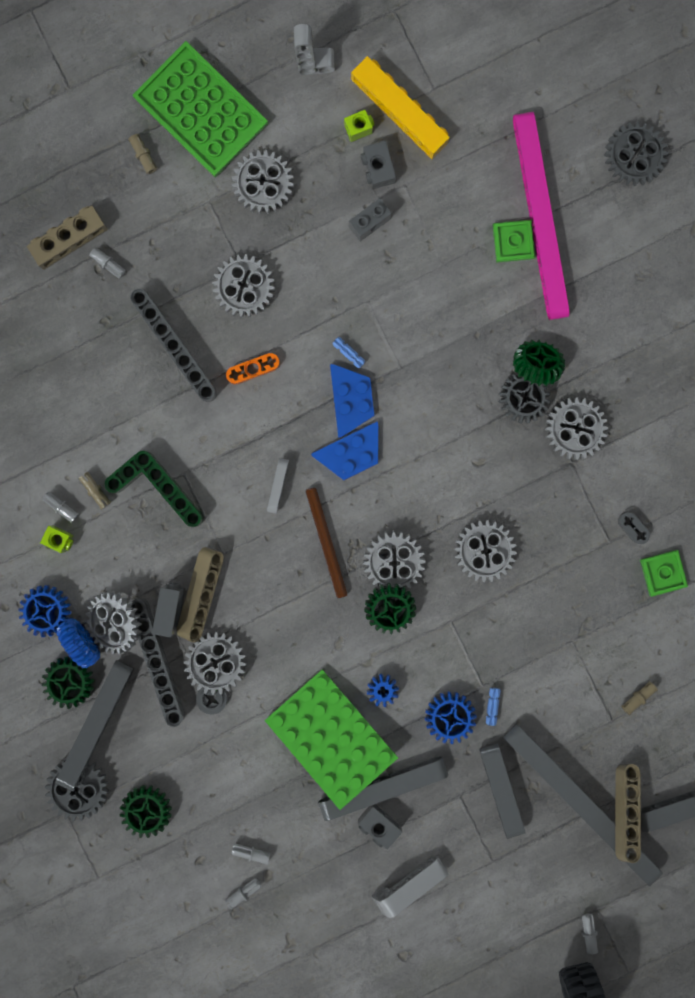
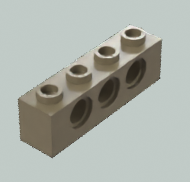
M86 206L76 216L66 218L60 226L50 228L44 236L31 240L30 244L26 247L38 266L45 270L106 232L108 228L93 206ZM86 222V228L79 230L80 224ZM69 232L71 234L70 238L63 240L64 234ZM49 243H54L52 250H47Z

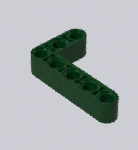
M139 451L105 480L104 484L107 491L120 493L144 474L187 526L197 527L203 522L204 518L201 511L150 452ZM146 454L149 457V461L146 465H143L140 462V458ZM128 467H132L134 469V474L132 477H128L126 475V469ZM156 469L161 471V477L158 480H155L152 475ZM114 479H117L119 482V487L116 490L111 487V482ZM167 484H171L174 488L170 495L165 492ZM181 498L186 501L184 509H180L177 506V501ZM192 513L198 515V522L196 524L191 523L189 520Z

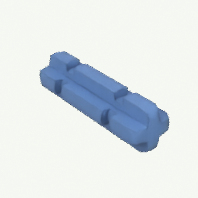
M340 337L336 338L333 346L337 350L340 349V352L349 361H353L357 368H361L365 360L358 356V353L348 344H345L344 340Z
M490 688L489 691L490 698L488 699L486 724L490 726H496L498 697H500L501 692L498 688Z

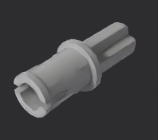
M95 247L90 252L89 256L102 265V269H107L118 279L124 276L125 269L117 264L112 256H107L98 247Z
M49 491L42 498L46 504L55 510L56 514L59 513L70 523L79 515V513H76L66 504V501H61Z
M234 844L232 849V855L249 859V862L252 860L265 865L268 864L271 853L255 849L254 846L250 848L239 844Z
M255 878L244 887H239L237 892L226 898V904L230 903L227 905L229 909L232 910L244 900H249L252 894L261 889L260 881Z
M586 913L582 915L584 929L582 936L585 937L586 953L593 955L599 952L596 939L598 932L595 931L593 915Z

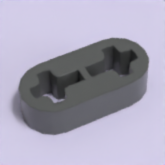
M623 513L619 516V526L634 543L645 544L649 540V531L633 513ZM625 517H631L630 523L633 525V527H631L628 524L624 525ZM635 529L638 532H644L642 535L643 540L636 538L638 534L634 531Z

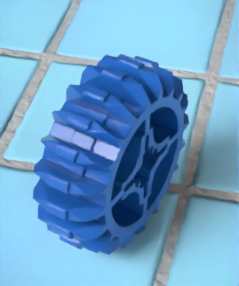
M45 585L44 588L37 586L36 590L30 589V594L24 595L26 600L20 601V604L24 607L18 609L19 612H23L19 619H25L22 626L29 625L27 631L30 632L34 629L33 635L35 636L39 633L41 637H45L46 634L51 637L54 635V632L57 634L56 628L65 620L70 619L66 615L72 614V611L66 609L71 606V603L65 604L68 597L62 598L63 591L61 590L56 593L57 587H52L50 590L49 585ZM40 596H48L55 602L49 604L42 600ZM35 601L36 612L32 615V605ZM51 607L46 614L39 615L44 611V608ZM58 607L59 616L57 621H55L54 611ZM43 619L50 626H42L36 620Z
M70 618L56 628L61 646H63L69 657L82 668H88L99 660L100 650L94 643L95 640L90 637L88 630L79 621Z
M450 691L447 692V697L440 693V700L435 696L433 699L436 703H428L432 710H425L430 715L425 717V721L430 722L426 727L431 729V735L436 734V740H440L443 737V743L450 739V743L454 744V739L457 738V741L460 743L462 735L465 739L468 738L467 731L473 733L469 726H476L472 719H476L477 716L470 713L474 712L475 708L469 707L471 705L470 700L464 702L466 699L464 695L459 698L458 692H455L454 697H452ZM451 703L447 710L438 711L443 705ZM457 704L465 709L466 718L457 715ZM453 712L455 719L448 721L447 715ZM435 717L445 722L444 731L436 725ZM463 724L460 729L450 732L455 725Z

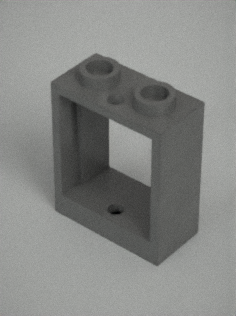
M170 582L160 588L152 634L171 638L177 633L185 588H182L181 584Z

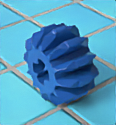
M379 674L380 680L372 677L375 684L368 683V687L371 689L367 690V695H372L369 699L371 702L376 700V706L383 702V706L387 707L386 701L393 704L394 701L391 697L398 698V694L395 691L399 690V686H394L396 684L395 679L389 682L390 675L383 679V675ZM384 686L388 691H385L386 694H381V691H378V689L381 690L380 687Z

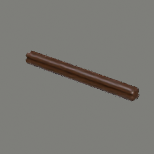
M313 487L306 490V495L336 597L343 598L347 596L346 587L318 492Z

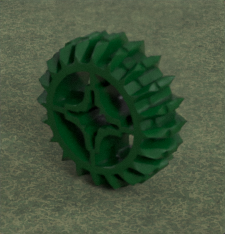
M531 339L530 342L525 341L522 345H519L514 353L512 366L515 368L514 372L518 373V377H524V382L530 381L531 385L537 383L538 386L543 384L547 387L549 383L554 384V382L561 378L565 370V359H563L564 354L559 353V348H554V344L549 345L547 341L542 343L539 339L535 342Z
M388 583L387 587L384 588L381 584L380 590L374 588V594H368L369 600H365L366 607L364 612L367 613L366 619L370 620L369 624L371 626L375 625L376 631L382 628V633L389 630L392 635L393 630L396 629L400 633V627L407 629L406 623L412 624V618L416 616L414 612L416 610L415 599L411 597L410 591L406 592L404 586L399 589L397 583L394 587H391V583ZM390 597H396L399 599L393 600ZM383 599L384 603L375 609L377 603ZM387 603L389 604L390 607H392V609H393V614H392L391 610L387 609V608H388ZM405 608L404 613L397 618V614Z
M69 656L64 657V661L62 658H58L57 663L51 662V668L47 667L45 669L48 674L42 676L47 681L41 683L42 686H47L43 693L50 694L47 700L53 698V705L60 702L59 707L63 708L66 704L67 709L72 708V705L78 707L79 702L85 703L86 698L91 696L89 691L94 689L92 685H89L95 682V679L89 678L93 672H87L88 668H82L76 662H73L72 659L70 661ZM60 668H69L65 676L60 675L58 677L55 675ZM76 672L80 675L82 681L76 678ZM66 679H69V680H70V681H69V682H71V685H70V686H67V685H66V684H67V683H65V680H66ZM55 684L60 687V689H61V692H60V693H59L58 690L56 689ZM71 689H81L77 696L68 697Z
M142 785L141 789L135 787L133 792L129 791L127 793L128 797L123 798L124 804L120 806L123 812L119 815L125 818L121 823L128 824L126 831L133 829L132 836L138 832L139 838H142L144 833L147 838H150L151 833L157 836L158 830L163 832L164 826H168V819L172 817V814L169 813L172 810V806L167 805L170 799H163L166 795L165 792L161 795L159 794L160 788L153 791V786L150 785L148 790H146V786ZM145 798L143 804L132 805L135 800ZM152 800L157 803L159 808L153 806ZM145 807L148 809L147 812H149L146 817L143 811ZM133 815H135V816H137V817L139 818L140 823L135 820V818L133 817ZM160 818L156 823L146 825L148 819Z

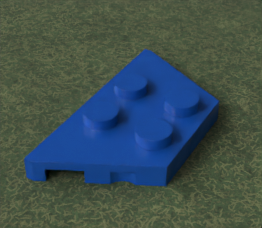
M330 364L338 438H342L374 417L370 377Z
M378 422L312 453V457L342 480H346L378 464Z

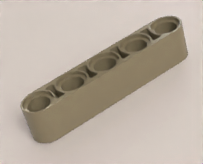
M204 547L199 551L177 626V635L193 643L199 641L202 636L223 564L224 556L219 551Z
M621 764L616 768L615 853L620 861L628 863L638 862L641 856L640 769L636 765ZM627 829H629L630 832L628 837L626 834ZM627 850H629L630 852L629 857H627L626 854Z

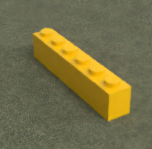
M367 56L351 72V80L433 159L448 144L449 133L445 128L439 127L432 115L426 114L421 109V105L416 100H412L402 86L398 87L394 83L393 77L389 73L385 74L380 69L381 66L376 60H371Z

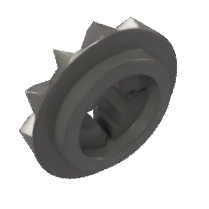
M204 688L198 691L196 702L202 712L213 715L224 709L227 702L226 691L223 690L221 695L217 690L215 697L217 702H212L209 706L207 705L209 700L207 695H212L211 690L206 695L204 694Z

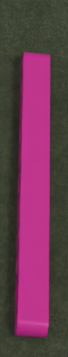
M533 111L513 115V127L529 216L532 221L533 239L547 316L549 320L569 317L567 293L535 115Z

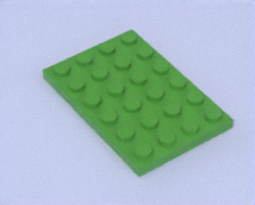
M187 41L132 95L215 178L269 124Z
M323 669L264 720L339 810L398 759V756Z

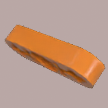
M268 353L235 365L227 370L226 378L230 383L237 385L273 372L279 368V358L273 353ZM270 357L272 358V360L276 359L274 367L266 365L264 366L266 370L262 371V367L258 361L262 360V363L264 364L268 362V358ZM250 364L258 365L259 369L256 374L248 372ZM241 367H244V371L248 376L244 378V374L238 376V380L230 378L233 375L232 371L242 372Z

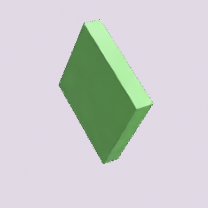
M531 220L493 223L496 263L535 259Z
M679 550L640 559L649 596L652 597L688 587Z

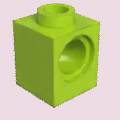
M366 110L344 118V126L350 141L353 142L372 134L374 121L371 115H367ZM358 122H362L365 126L363 128H357L355 124Z
M51 525L47 527L40 544L59 553H64L66 550L69 551L71 549L74 535ZM57 535H60L62 537L61 545H58L55 542V537Z

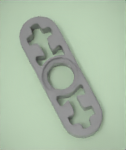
M279 458L267 512L277 514L289 465V460Z

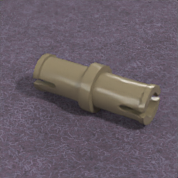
M134 134L129 137L128 140L136 152L135 156L142 163L146 174L155 172L158 168L150 156V150L145 147L140 135Z
M86 472L84 476L88 482L83 476L78 479L87 489L89 497L92 496L102 510L105 508V505L101 500L107 506L111 501L101 490V485H97L89 472Z
M648 681L638 692L635 691L633 696L621 708L630 716L641 704H646V700L657 692L658 689L653 683Z

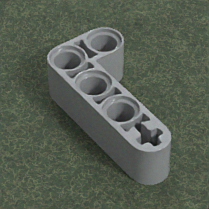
M299 24L294 26V48L299 73L308 75L325 74L335 71L334 50L326 47L314 48L310 25Z
M434 856L392 888L384 887L376 891L372 898L381 913L388 918H392L442 881L448 875V872L439 857Z

